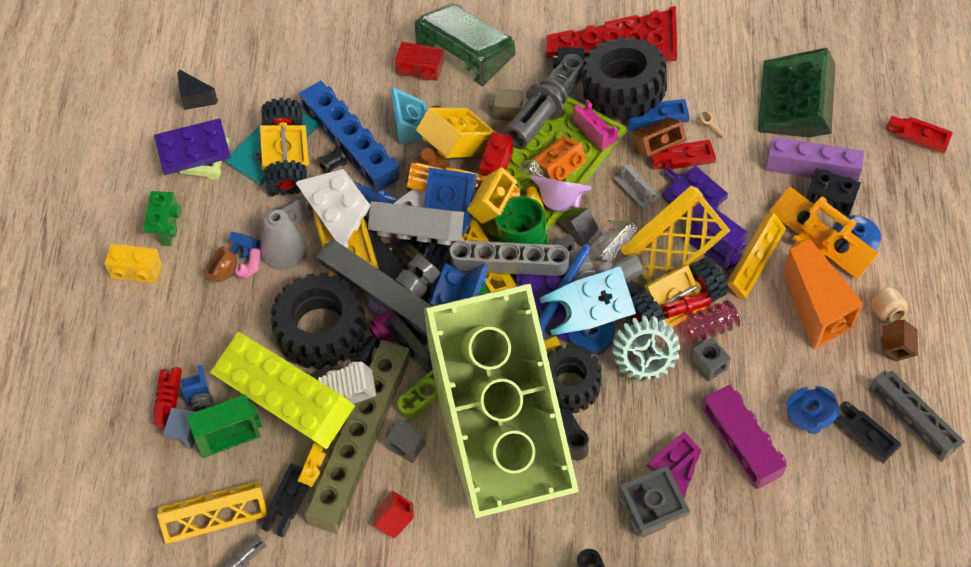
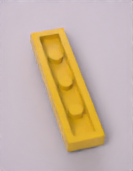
M774 212L766 214L727 281L728 286L739 299L747 298L786 230V227Z

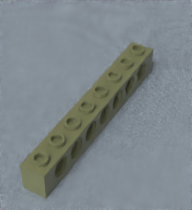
M381 340L379 347L374 348L370 369L373 372L375 389L379 388L381 391L376 393L377 395L354 404V409L343 424L342 432L336 434L334 439L335 448L332 455H327L324 463L325 471L322 477L319 476L314 485L315 494L312 500L309 499L304 508L308 525L335 534L338 533L410 363V348L385 340ZM382 368H390L386 372L380 371ZM364 410H372L370 414H362ZM356 431L363 432V434L360 436L352 435ZM346 453L354 454L351 458H343V455ZM337 475L345 476L340 481L333 480V478ZM331 497L335 499L330 504L323 503L326 498Z

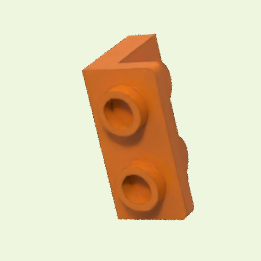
M562 136L531 159L530 162L532 168L547 174L548 179L562 181L586 162V157L581 143Z

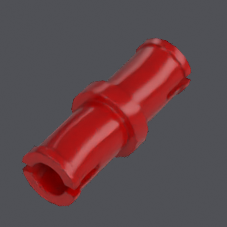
M706 291L690 297L684 295L679 300L661 304L662 313L667 312V314H664L665 319L680 314L689 315L694 310L711 306V298H705L709 296Z

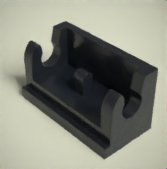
M413 236L411 240L400 239L395 246L412 259L416 254H419L437 269H439L449 247L448 245L437 244V240L431 238V242L416 241L417 236Z

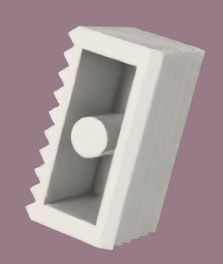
M352 362L344 369L332 370L327 372L325 376L318 377V381L341 394L353 404L377 395L373 372L363 362Z

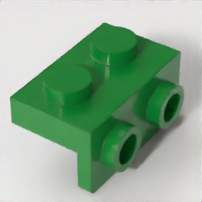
M151 191L143 231L145 233H157L162 246H171L173 237L177 236L176 220L180 218L181 205L177 203L174 192Z

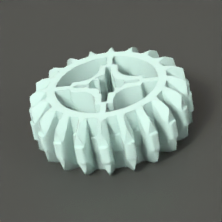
M644 315L642 322H638L636 318H633V325L630 326L625 323V331L618 330L617 334L620 338L614 339L613 343L616 347L612 349L613 354L616 355L614 358L615 363L619 365L620 371L622 373L626 372L629 378L635 375L637 381H640L644 376L648 382L651 376H655L659 380V373L661 372L668 375L667 367H675L673 360L679 359V354L676 351L680 350V345L677 343L678 336L673 333L672 326H666L667 324L663 319L658 322L654 316L648 321ZM655 334L665 340V347H660L659 344L655 343ZM627 351H632L633 354L637 355V363L627 357Z

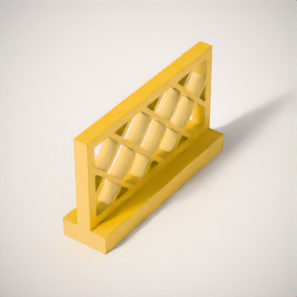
M690 186L619 249L625 256H630L634 253L638 256L643 251H651L650 265H643L645 273L642 274L648 283L655 281L653 279L654 268L666 269L665 275L670 270L677 269L671 267L672 253L683 254L682 265L690 266L728 234L730 229L703 198V194L699 189ZM700 202L704 207V218H692V209ZM678 220H687L685 234L674 233V226ZM691 221H703L702 236L690 235ZM708 222H716L722 229L715 236H706ZM661 235L669 236L667 250L656 249L657 239ZM673 236L685 237L684 251L672 250ZM690 238H702L701 248L697 252H688ZM656 252L667 253L666 267L654 266Z

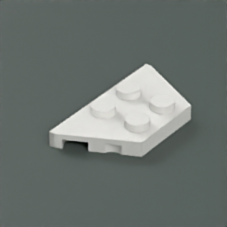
M341 169L296 182L334 239L348 248L349 244L347 241L352 232L357 231L362 217L366 215L371 206L348 173Z

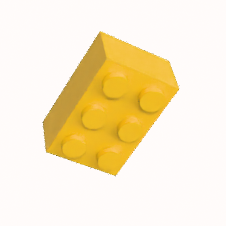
M428 108L416 129L426 143L433 145L438 150V154L447 159L483 156L490 133L495 132L468 108Z

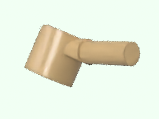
M705 111L702 113L706 121L702 117L696 118L698 125H708L721 138L725 135L713 122L711 112Z

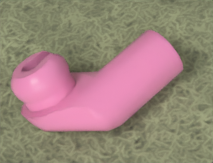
M250 249L248 262L236 266L235 274L240 279H248L259 271L261 250Z

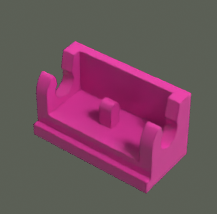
M586 100L584 109L579 104L574 107L573 123L602 151L619 140L618 129L615 126L611 129L592 110V103Z

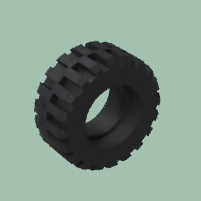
M617 37L616 40L609 39L604 44L599 43L596 45L594 50L591 49L583 60L581 68L583 95L585 100H589L592 103V108H595V111L600 114L605 113L607 117L611 118L617 116L619 119H625V117L629 116L635 118L638 117V114L642 113L644 115L649 113L650 109L656 108L665 97V92L667 91L666 60L663 53L652 43L648 44L646 40H637L636 37H629V39ZM619 76H634L630 79H614Z
M314 273L307 274L306 278L301 279V277L293 280V284H286L282 288L283 293H278L274 299L275 304L271 307L272 317L270 318L276 343L283 355L289 356L290 361L295 364L301 362L302 367L311 368L312 365L316 366V369H323L325 365L334 367L338 365V361L342 360L345 362L348 360L350 353L357 351L360 348L359 343H362L365 338L366 318L363 302L358 291L353 289V285L348 281L342 282V278L336 275L329 277L328 273H320L319 276H314ZM330 309L341 316L338 323L325 332L308 333L297 327L299 320L312 310Z

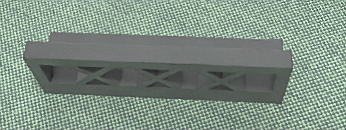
M892 370L885 376L881 373L874 378L869 390L941 462L965 443ZM889 380H891L898 387V389Z

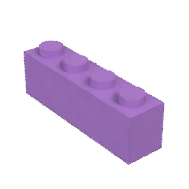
M772 136L765 171L813 178L815 170L818 168L858 181L863 168L864 151Z

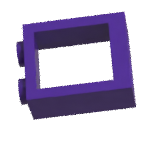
M700 202L692 209V218H704V207ZM710 205L730 229V232L703 255L711 258L712 261H715L719 267L727 272L732 266L736 267L743 256L742 252L747 245L745 242L747 231ZM691 221L690 235L702 236L703 221ZM708 222L706 236H715L722 229L716 222ZM690 238L689 244L699 250L702 238Z

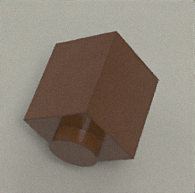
M904 319L895 320L893 323L883 325L881 337L883 352L896 362L918 356V329Z

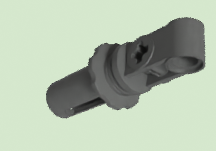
M576 54L565 56L547 79L542 80L540 84L531 85L530 89L527 90L526 97L528 102L503 131L504 135L513 137L514 148L524 149L549 118L555 120L564 113L565 107L563 104L567 101L575 85L581 80L583 60L580 56Z

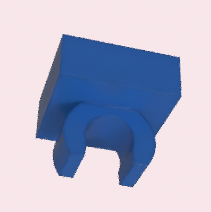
M231 232L229 241L235 243L231 251L234 254H238L239 249L242 247L244 250L243 258H249L250 249H258L261 240L238 232Z

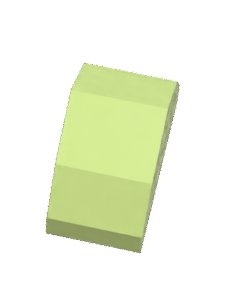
M524 284L424 308L427 340L439 404L458 473L474 517L478 518L579 492L531 284Z

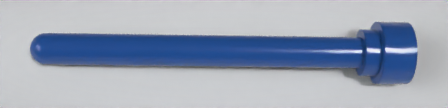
M585 244L581 247L558 288L574 280L591 250L589 245ZM549 302L539 318L543 340L546 337L545 328L560 304L559 302Z

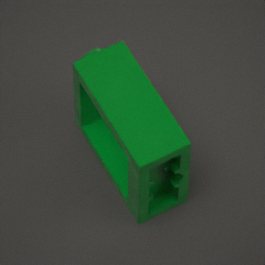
M246 394L187 415L194 439L203 458L261 437L258 428L263 426L255 403L248 402Z

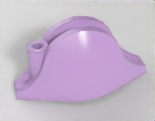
M531 175L532 181L540 188L544 204L555 212H564L572 207L579 208L581 196L592 189V186L562 182Z

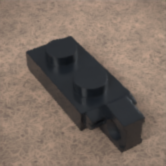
M395 314L383 322L385 328L401 346L410 348V356L413 361L416 360L427 374L433 370L430 352L424 348L425 343L419 336L413 335L408 329L409 324L403 317H398Z

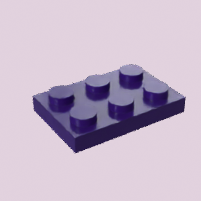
M220 118L154 135L164 175L231 158Z

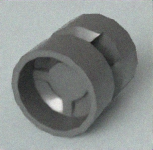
M416 254L408 264L409 269H404L395 281L421 298L428 290L427 284H433L441 273L424 257ZM418 272L422 274L421 278L416 276Z

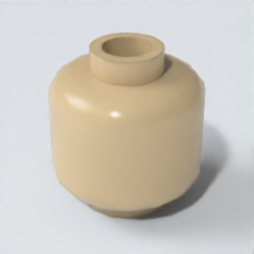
M889 287L880 289L874 294L871 308L882 322L893 323L895 320L904 319L908 303L895 288Z

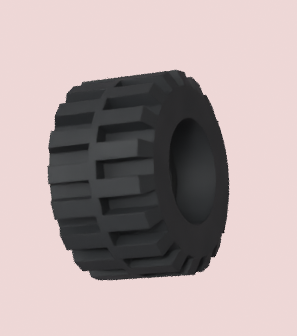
M572 344L566 345V348L558 346L556 347V352L549 351L547 357L559 408H569L573 410V413H579V408L583 410L588 409L589 403L593 405L600 393L602 369L601 365L598 364L597 357H591V351L588 349L582 351V346L577 345L576 348H572ZM563 373H575L583 381L577 385L568 386L559 382L557 377Z

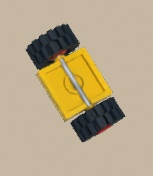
M283 97L279 98V100L274 98L271 99V102L266 101L261 108L260 145L262 170H265L266 189L270 193L274 192L276 195L281 193L282 196H285L286 193H289V195H293L294 192L298 194L300 193V188L296 182L307 179L309 167L306 125H303L302 106L295 99L291 101V98L283 100Z
M704 257L690 266L682 265L645 285L646 292L642 291L631 297L636 314L628 316L631 318L632 325L633 318H636L638 322H642L644 315L648 321L654 316L658 322L663 319L667 324L666 326L674 327L703 311L707 307L694 310L689 315L680 314L665 319L664 314H667V312L662 313L661 304L679 300L684 295L690 297L704 291L708 292L709 296L705 298L710 297L711 303L727 295L728 287L726 285L728 284L724 280V274L720 272V267H716V262L712 261L711 258Z

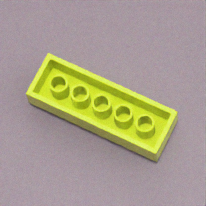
M239 331L210 371L211 374L241 394H246L249 399L326 449L355 407L353 403L341 394Z

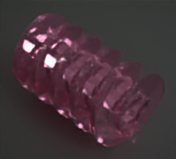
M725 300L722 304L717 303L713 305V308L709 306L704 311L698 310L695 314L690 313L686 317L685 325L693 344H696L698 342L697 336H700L701 340H707V332L710 337H715V329H717L719 334H724V326H726L728 331L733 330V323L740 328V317L734 304Z

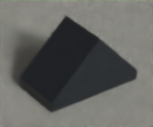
M182 70L177 72L180 97L184 110L216 105L218 103L215 88Z
M572 207L556 220L555 224L566 234H570L581 247L587 244L591 248L603 238V234L588 208Z

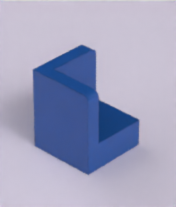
M202 365L197 366L199 375L181 380V389L187 405H191L190 399L193 395L199 393L211 394Z

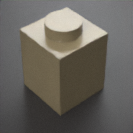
M496 88L495 97L490 99V110L494 111V120L512 121L522 109L523 90Z

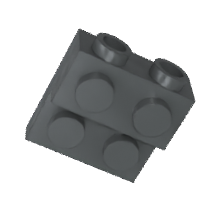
M668 465L620 485L621 495L618 496L619 502L623 510L629 509L632 516L628 519L634 533L639 532L642 538L665 529L666 524L690 514V510Z

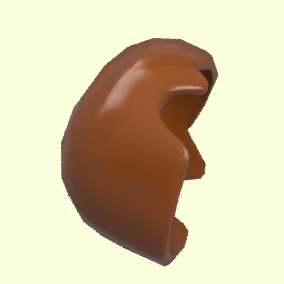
M221 246L206 265L203 274L214 282L225 281L235 272L237 265L236 255L231 250Z

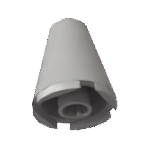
M273 210L265 216L260 245L263 261L276 270H287L296 267L298 262L306 256L307 244L305 238L284 211Z

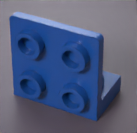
M447 263L441 265L439 270L441 274L435 280L427 303L431 306L478 296L480 288L487 279L486 271L488 265L483 263L467 274L462 273Z

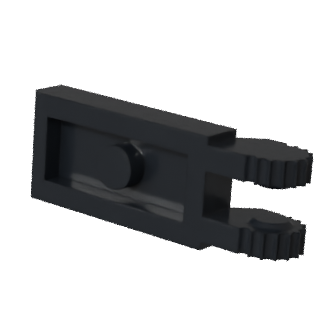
M847 401L840 405L841 410L853 420L850 421L839 413L834 423L839 428L844 429L848 435L881 463L884 464L901 447L902 444L865 412L858 410Z
M292 463L289 465L268 507L269 511L264 519L262 530L268 532L272 528L278 514L283 516L277 528V536L283 538L286 534L291 520L294 519L309 489V485L298 482L302 467Z

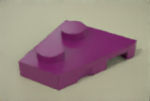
M683 432L646 466L653 472L668 465L683 498H685L689 482L695 471V465L702 450Z

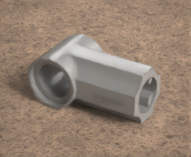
M636 253L614 264L605 263L595 269L598 274L621 266L625 281L645 273L644 267Z

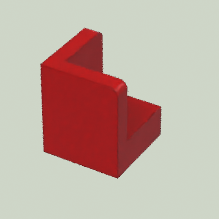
M392 490L375 509L374 526L392 538H396L414 518L413 503Z

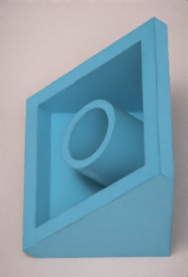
M393 87L390 89L399 144L422 141V135L416 129L428 110L426 102Z

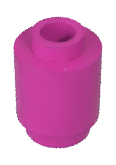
M387 311L371 320L372 326L369 327L371 334L380 340L391 338L392 335L385 328L383 322L394 314Z

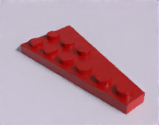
M676 6L669 7V10L662 12L658 10L650 11L649 15L641 17L633 15L607 21L604 25L597 27L589 25L584 30H567L547 35L546 58L558 56V47H584L585 58L591 49L594 50L596 45L599 43L604 44L606 40H616L617 37H624V39L636 37L637 40L643 39L648 41V44L652 43L663 53L666 61H677Z

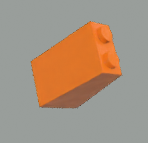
M811 239L792 245L789 249L782 275L810 344L816 349L854 328L863 302Z

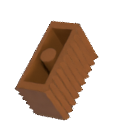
M670 117L663 118L662 121L659 120L654 124L651 123V125L631 133L636 153L645 157H650L687 139L683 123Z

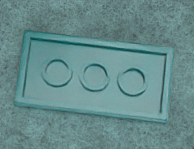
M302 113L303 125H306V136L308 138L318 128V122ZM261 123L231 154V158L225 160L228 166L260 186L266 181L259 160L255 158V154L261 152Z

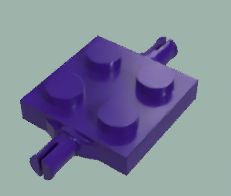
M696 165L681 176L677 175L671 168L664 173V176L673 182L662 193V198L669 204L690 186L698 188L703 194V198L717 210L719 205L728 198V193Z

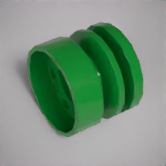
M517 196L508 199L509 201L506 202L507 204L503 208L501 215L494 218L498 242L547 245L548 235L543 206L537 200L530 197Z

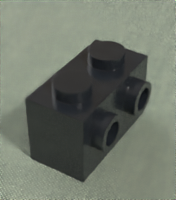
M816 168L806 199L815 204L821 197L827 199L826 202L841 214L850 216L861 182Z

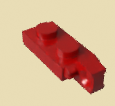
M891 115L886 126L887 131L896 134L902 139L945 154L953 134L952 131L911 116L909 119H901Z
M703 140L672 146L661 151V153L652 155L650 162L652 169H678L715 163L716 155L711 141Z

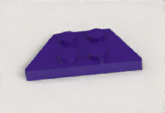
M555 259V260H553V261L559 263V262H562L563 260H562V259ZM516 274L517 286L531 284L538 319L549 303H541L540 297L556 290L565 274L560 276ZM561 303L545 328L546 333L550 335V330L562 324L566 318V310ZM567 333L553 335L563 342L568 341Z

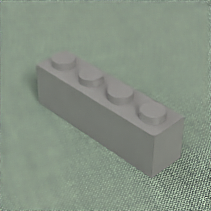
M371 201L368 230L377 231V236L391 237V233H396V238L411 240V236H417L416 241L431 242V238L437 239V244L451 245L452 241H461L464 212Z

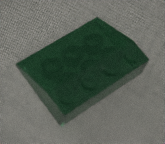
M827 47L764 60L758 120L759 132L809 138L832 134L836 64Z

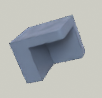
M172 408L163 432L164 437L182 440L186 448L192 449L195 439L187 415L195 412Z

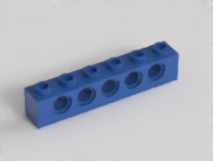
M320 80L299 93L302 108L312 119L318 122V126L336 147L341 149L345 157L374 190L380 192L399 180L400 166L396 159L390 158L387 155L384 146L374 140L368 128L364 129L359 118L348 111V107L343 100L339 101L335 92L330 86L327 87Z

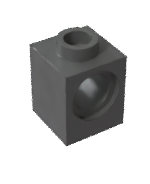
M710 337L706 341H698L693 346L690 361L709 382L728 370L731 358L713 337ZM709 355L714 359H707L704 356Z
M401 419L397 421L395 426L391 425L385 434L387 449L411 463L415 461L426 445L425 433Z

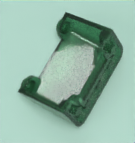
M450 3L425 13L414 23L416 44L434 47L437 44L465 62L466 70L470 71L472 69L476 74L474 82L482 87L515 56V42L511 36L503 34L464 10L458 4Z

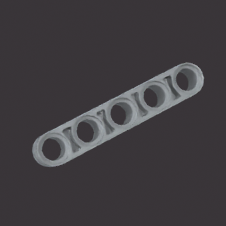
M456 241L450 247L451 264L459 271H472L484 263L488 265L486 272L560 276L565 274L569 268V252L560 245ZM459 254H465V255H466V256L463 257V258L456 257V256L459 255ZM483 255L490 256L488 259L480 258ZM508 256L514 257L512 260H506L505 258ZM535 257V258H538L539 260H537V261H530L529 259ZM555 259H562L563 261L557 263V262H554L553 260H555Z

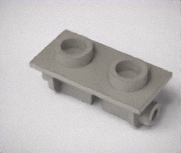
M623 164L620 167L621 173L614 177V180L642 209L661 198L631 164Z
M305 196L281 208H277V210L284 211L294 224L314 215L312 206Z

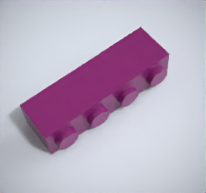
M729 384L704 397L702 410L758 490L783 476L787 467L786 459L780 451H776L769 434L766 431H762L757 424L758 421L752 411H748L745 407L741 394L738 391H734Z

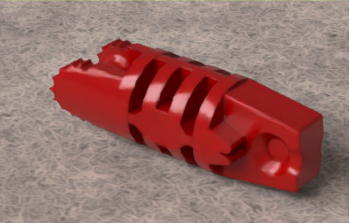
M181 367L172 368L170 373L166 369H161L159 373L154 400L155 404L153 406V424L161 430L165 429L171 409L176 408L182 375Z

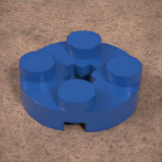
M611 321L594 327V331L597 333L592 335L588 334L585 330L568 332L569 345L572 344V348H576L578 345L582 346V351L588 349L591 351V354L601 355L605 353L606 349L614 341L615 323Z
M815 386L816 389L807 390V387L798 389L787 401L789 421L795 427L807 430L810 434L819 433L822 429L831 425L839 415V408L834 393L821 386ZM817 406V409H816V410H813V411H809V410H808V407L814 408V407Z

